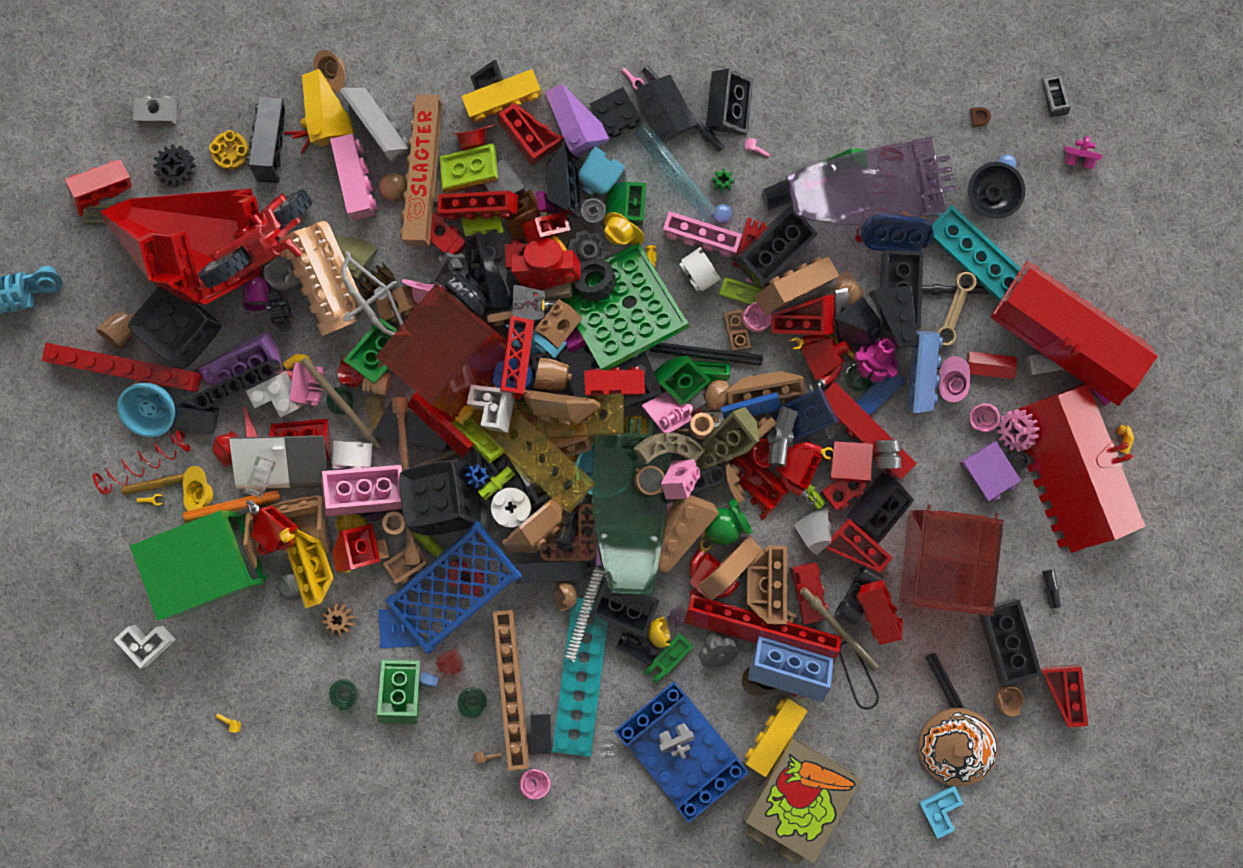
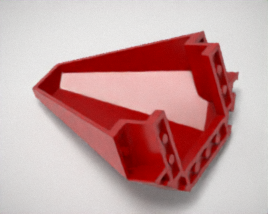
M252 188L129 198L100 211L104 222L148 280L188 303L206 305L260 275L262 268L258 267L256 270L240 277L233 284L226 280L212 288H207L198 277L201 269L213 261L210 255L214 250L221 249L233 242L234 238L232 235L245 226L251 229L255 225L250 217L254 214L258 215L259 209L256 196H253Z

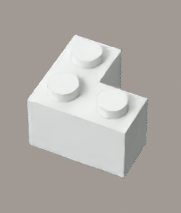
M286 371L246 390L254 408L272 401L280 417L303 406V403L289 401L292 382Z
M471 385L467 404L476 409L484 410L481 426L491 431L508 433L515 401L512 398L513 394L501 392L500 388Z
M136 625L128 626L114 639L139 668L147 667L176 640L164 626L154 628L146 636Z

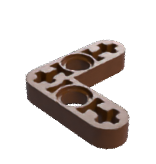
M584 504L579 509V543H572L571 545L574 549L573 556L565 557L563 550L560 549L561 558H557V554H551V557H547L543 550H546L548 546L551 547V550H557L556 546H558L557 543H547L544 548L540 549L542 559L546 561H588L595 557L596 509L594 506ZM585 507H589V510L593 511V514L589 516V521L593 520L594 524H581V520L586 521L585 515L582 514ZM586 526L593 529V535L589 538L582 535V529ZM582 540H594V544L590 543V549L593 550L590 557H586V554L582 553V550L586 548V543L582 544Z

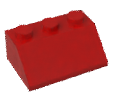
M328 418L271 424L269 437L324 435L326 460L330 461L331 445Z

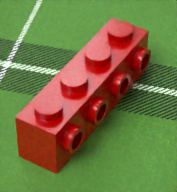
M509 190L438 194L437 213L446 217V220H457V217L473 220L475 216L491 219L495 215H499L501 218H510L511 215H516L518 211V195Z

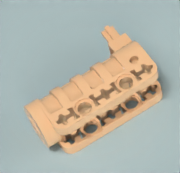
M321 221L278 239L277 242L280 243L290 237L292 242L303 252L296 258L286 249L277 258L281 256L282 258L286 257L287 260L291 259L295 268L293 270L294 276L300 279L303 286L301 291L303 296L307 295L311 304L309 309L317 317L319 322L317 327L321 336L356 322L355 316L352 317V321H343L346 312H352L359 307V304L353 298V295L349 294L342 280L341 268L344 263V257L328 223ZM347 266V278L356 291L359 292Z

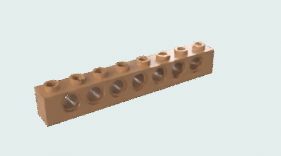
M514 610L493 612L508 771L528 769L530 764Z

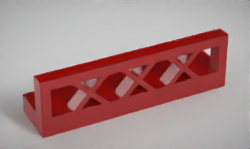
M511 315L500 391L513 394L512 398L520 400L525 391L534 320ZM514 322L523 324L520 334L514 329ZM516 339L520 342L518 352H515L511 347V343ZM513 358L517 360L515 371L508 365L509 361ZM512 376L515 380L514 388L505 387L506 379Z
M424 391L422 393L416 392L412 395L408 408L462 458L474 449L472 447L473 443L452 424L455 420Z

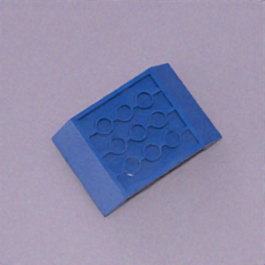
M675 681L614 730L625 746L630 748L674 802L676 808L688 823L749 773ZM685 723L695 737V740L684 744H689L691 748L684 752L686 758L682 759L680 754L673 757L671 751L663 754L659 746L661 745L659 734L668 731L671 738L674 739L679 736L675 727Z

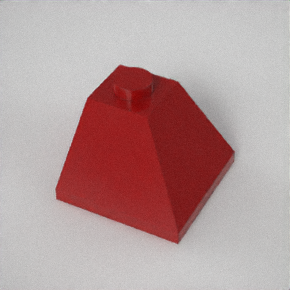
M373 524L340 531L332 551L336 572L381 562Z

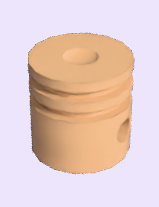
M385 374L376 384H373L364 377L362 390L386 396L391 381V374Z
M698 413L691 419V433L695 438L705 440L713 432L714 422L707 413Z
M400 511L387 513L382 521L384 530L392 535L403 532L407 527L403 513Z

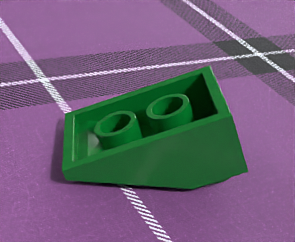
M381 317L379 318V321L386 329L394 333L399 332ZM373 325L344 359V362L373 384H376L411 349V340L406 336H388Z
M381 660L377 707L378 723L418 724L420 661Z

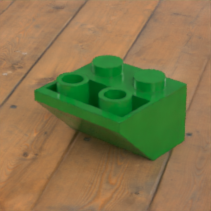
M629 181L615 183L607 193L606 215L618 213L634 225H643L646 183Z

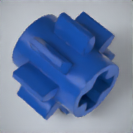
M476 464L474 468L472 466L466 468L468 473L463 475L467 480L466 485H473V489L478 488L479 485L481 487L486 485L484 480L489 478L486 475V467L480 468L479 464Z

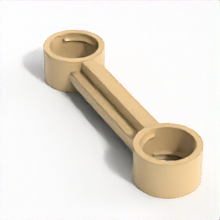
M970 272L959 273L955 278L957 289L944 325L936 331L940 334L942 330L948 329L952 333V339L948 343L942 342V345H951L956 340L955 325L968 291L972 290L976 285V278ZM962 275H969L972 280V284L966 289L962 288L959 284Z

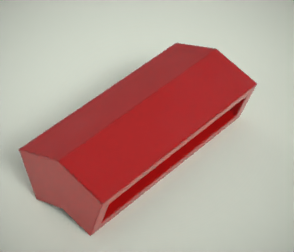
M969 351L966 362L969 365L970 374L1015 379L1017 357Z

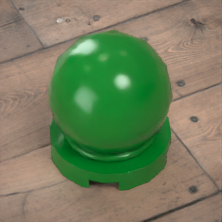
M735 498L728 502L730 505L728 508H717L719 514L704 530L706 537L717 545L725 546L734 543L739 538L740 533L744 532L746 536L753 533L747 518L741 512Z

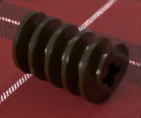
M382 262L383 267L376 265L377 273L373 270L370 273L387 286L390 284L389 279L391 281H396L394 274ZM365 275L366 282L359 280L360 287H357L361 296L368 300L372 297L371 295H374V290L380 285Z

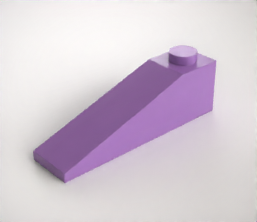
M563 84L545 92L563 137L576 158L592 150L595 146L598 147L610 140L602 123Z
M266 331L200 366L198 370L208 385L218 384L269 359H276L281 364L277 344L269 331ZM267 365L268 371L272 373L271 366ZM251 373V378L256 379V376Z

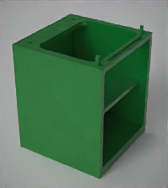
M220 510L129 545L157 621L183 616L266 583L265 578H268L269 574L263 575V568L258 556L256 567L258 578L252 579L249 576L229 523V519L236 518L244 536L245 524L242 517H245L246 513L241 515L240 511Z

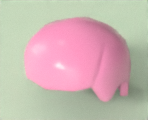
M754 302L744 311L742 320L750 331L762 332L771 325V314L765 316L758 303Z
M982 403L975 406L970 412L969 422L975 430L990 432L996 429L1000 423V413L995 406ZM978 416H979V418H980L981 423H978V422H977V417H978Z
M531 769L522 774L519 780V789L526 798L540 799L548 793L550 780L544 771Z

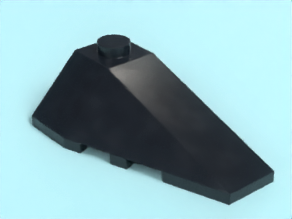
M481 232L466 237L468 274H465V277L468 280L474 279L480 285L478 289L485 297L487 304L484 313L510 307L507 288ZM467 308L468 315L474 316L475 314Z

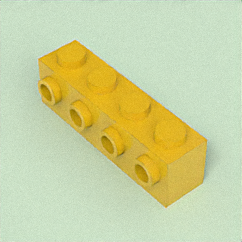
M530 69L461 97L471 122H481L486 119V116L492 114L499 115L501 111L513 103L520 106L525 101L532 102L537 100L542 94L534 71Z
M787 696L779 700L775 707L777 711L774 716L770 715L765 722L767 727L763 732L760 731L754 740L756 744L753 749L749 748L744 755L746 759L744 761L745 764L764 777L768 775L808 712L804 707Z

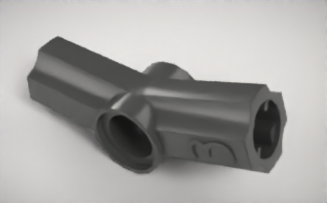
M781 407L776 424L768 433V442L771 443L768 464L775 467L786 466L788 447L793 441L792 429L798 412L787 407Z

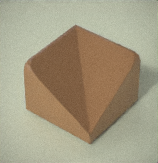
M387 538L377 540L380 559L391 557Z

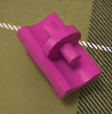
M1084 136L1082 141H1075L1076 146H1081L1080 149L1069 146L1064 147L1066 164L1076 165L1078 156H1083L1082 167L1094 169L1097 160H1101L1102 154L1087 150L1088 148H1095V143H1090L1089 136Z

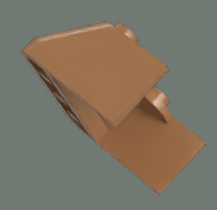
M310 495L259 506L260 509L274 506L299 527L298 530L320 540L325 553H329L330 531L327 516H325L324 502L320 495ZM248 511L246 514L243 546L252 568H256L257 556L261 555L257 552L260 543L252 537L253 517L250 511Z

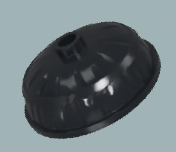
M990 162L984 164L973 173L969 180L968 197L970 203L978 213L987 218L1002 219L1011 216L1021 207L1025 198L1026 189L1021 174L1014 167L1006 163ZM989 192H995V197H990Z
M450 272L438 278L478 318L481 319L483 317L485 307L487 308L486 299L478 289L480 285L474 279L468 280L457 272Z

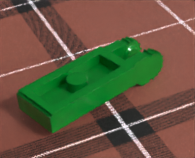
M681 633L653 659L651 665L643 672L645 675H648L657 665L662 669L653 677L652 682L654 684L665 674H668L694 647Z

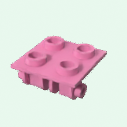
M294 362L289 401L319 406L322 392L315 391H323V389L316 388V385H320L301 363ZM315 367V368L322 374V376L324 377V374H325V371H323L324 368H323V367Z
M668 391L642 405L643 409L663 433H671L692 419L690 415L693 411L692 405L684 404L682 406Z

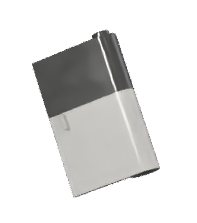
M324 435L235 437L229 439L236 489L322 487V471H331L330 468H327Z

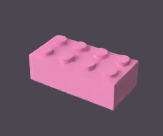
M353 134L330 139L347 214L353 221L376 216L375 210H378L375 198L373 199L370 193L373 192L372 182L366 176L369 173L367 162L362 157V155H365L363 144Z
M401 465L322 471L321 480L325 516L401 510L399 476L400 472H402Z

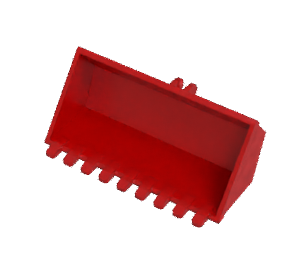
M1028 260L1025 261L990 316L998 324L1117 406L1137 388L1158 357L1154 348L1146 343L1144 339L1133 334L1131 330L1120 325L1118 321L1107 316L1105 312L1094 307L1092 303L1081 298L1076 292L1071 291L1063 283L1058 282L1050 274L1045 273Z
M1080 384L1018 408L1019 411L1026 410V415L1032 414L1031 420H1037V423L1034 425L1040 429L1035 431L1039 435V438L1034 439L1036 443L1030 446L1031 448L1022 450V452L1028 456L1032 455L1035 463L1027 466L1028 471L1031 473L1038 470L1041 477L1033 480L1034 486L1037 488L1044 485L1047 491L1039 495L1040 501L1046 502L1050 500L1053 506L1045 510L1046 516L1052 517L1056 515L1059 521L1051 525L1052 532L1063 531L1065 536L1057 540L1058 547L1068 546L1070 552L1074 553L1088 547L1116 540L1145 527L1122 470L1121 462L1133 459L1134 456L1133 454H1126L1123 457L1118 456L1117 451L1127 449L1129 444L1127 442L1114 446L1090 387L1087 384Z

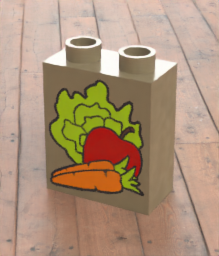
M792 736L768 775L763 778L742 815L744 821L749 824L745 833L764 845L769 837L781 843L782 847L779 853L797 865L801 863L803 857L814 863L862 780L855 773Z

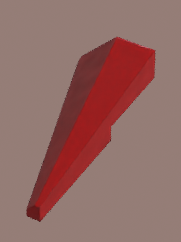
M747 453L730 459L729 464L734 463L740 472L737 474L740 479L738 483L752 495L753 498L750 502L752 506L758 505L762 511L759 517L764 520L786 498L790 491L767 468H761L752 463Z

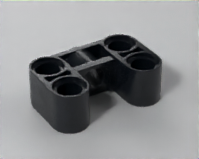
M861 566L859 569L860 573L854 578L851 587L835 611V615L850 624L856 625L864 612V609H862L863 605H860L859 600L853 598V592L855 590L860 591L862 585L880 581L883 578V575L867 566Z

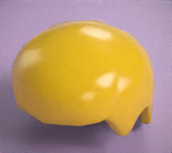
M664 616L651 621L648 628L650 641L654 646L660 648L669 646L670 644H667V642L671 640Z

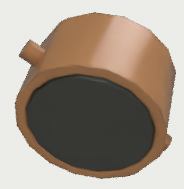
M647 466L635 470L637 473L634 476V485L638 492L643 495L663 493L661 482L665 476L661 469L656 466Z

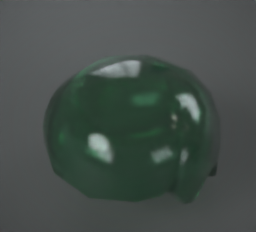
M856 363L848 366L845 373V381L850 389L860 392L872 386L873 381H871L870 377L873 373H870L867 378L861 376L855 381V376L860 374Z
M344 386L335 387V391L343 400L346 398V403L353 410L356 401L353 391ZM327 394L326 404L329 410L337 415H346Z
M347 679L337 680L330 687L329 691L331 704L337 706L340 711L349 710L357 702L359 696L356 685ZM340 693H350V694H349L348 696H342Z
M476 687L464 689L457 700L459 713L469 719L480 717L487 706L486 694Z

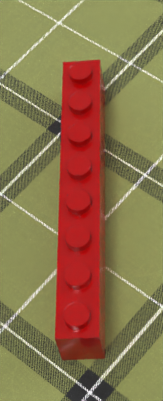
M45 342L41 360L50 364L196 393L199 392L202 378L200 373L47 342Z
M693 594L687 606L684 619L686 624L757 643L758 637L762 636L834 658L833 664L840 651L841 636L788 621L787 624H767L755 612L714 600L711 601L710 599Z

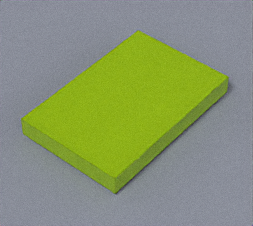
M493 143L439 156L442 190L444 193L498 180L496 150Z

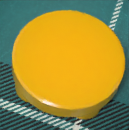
M231 130L219 134L209 146L213 161L219 167L226 170L240 168L245 164L249 155L247 141L240 134Z

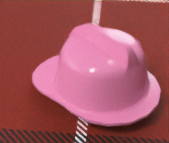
M406 279L402 280L404 284L412 287L413 299L421 306H438L442 292L447 291V288L441 285L424 284Z
M957 356L947 358L940 368V394L948 402L961 401L966 397L970 389L969 365L966 360Z

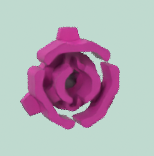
M883 337L879 342L874 341L868 346H861L856 352L857 369L864 378L873 373L870 377L871 381L882 382L885 378H893L898 374L896 369L898 361L894 360L897 356L894 352L895 345L891 340Z

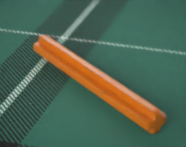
M272 490L183 512V519L185 523H189L220 510L238 511L250 508L246 503L247 500H252L258 506L279 501L280 494L278 490Z

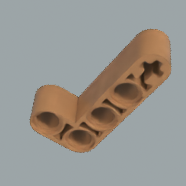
M750 535L747 536L698 587L712 601L736 580L763 549Z

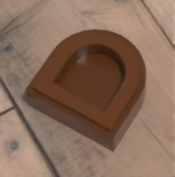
M970 108L972 128L985 126L990 121L991 114L987 108Z

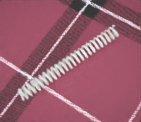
M595 567L597 570H593L597 574H592L596 578L591 577L593 581H590L593 585H588L592 589H587L592 593L586 592L589 596L584 597L588 600H583L588 604L583 603L582 605L585 607H581L585 611H580V613L584 615L579 614L578 616L581 618H577L581 622H576L580 626H575V628L580 630L574 629L579 634L572 633L576 637H571V639L576 641L570 640V642L575 645L569 644L572 648L567 649L572 652L566 653L571 656L565 655L572 662H575L576 651L579 650L577 647H580V640H582L580 636H583V632H585L583 630L586 628L584 625H587L585 621H588L587 618L590 617L588 614L591 613L589 610H592V603L595 602L593 599H596L593 595H597L598 589L596 588H599L597 584H601L599 582L602 580L600 577H603L601 573H604V571Z

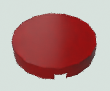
M550 238L533 240L524 249L525 263L530 269L535 271L536 269L541 270V272L553 270L559 266L563 258L560 244Z

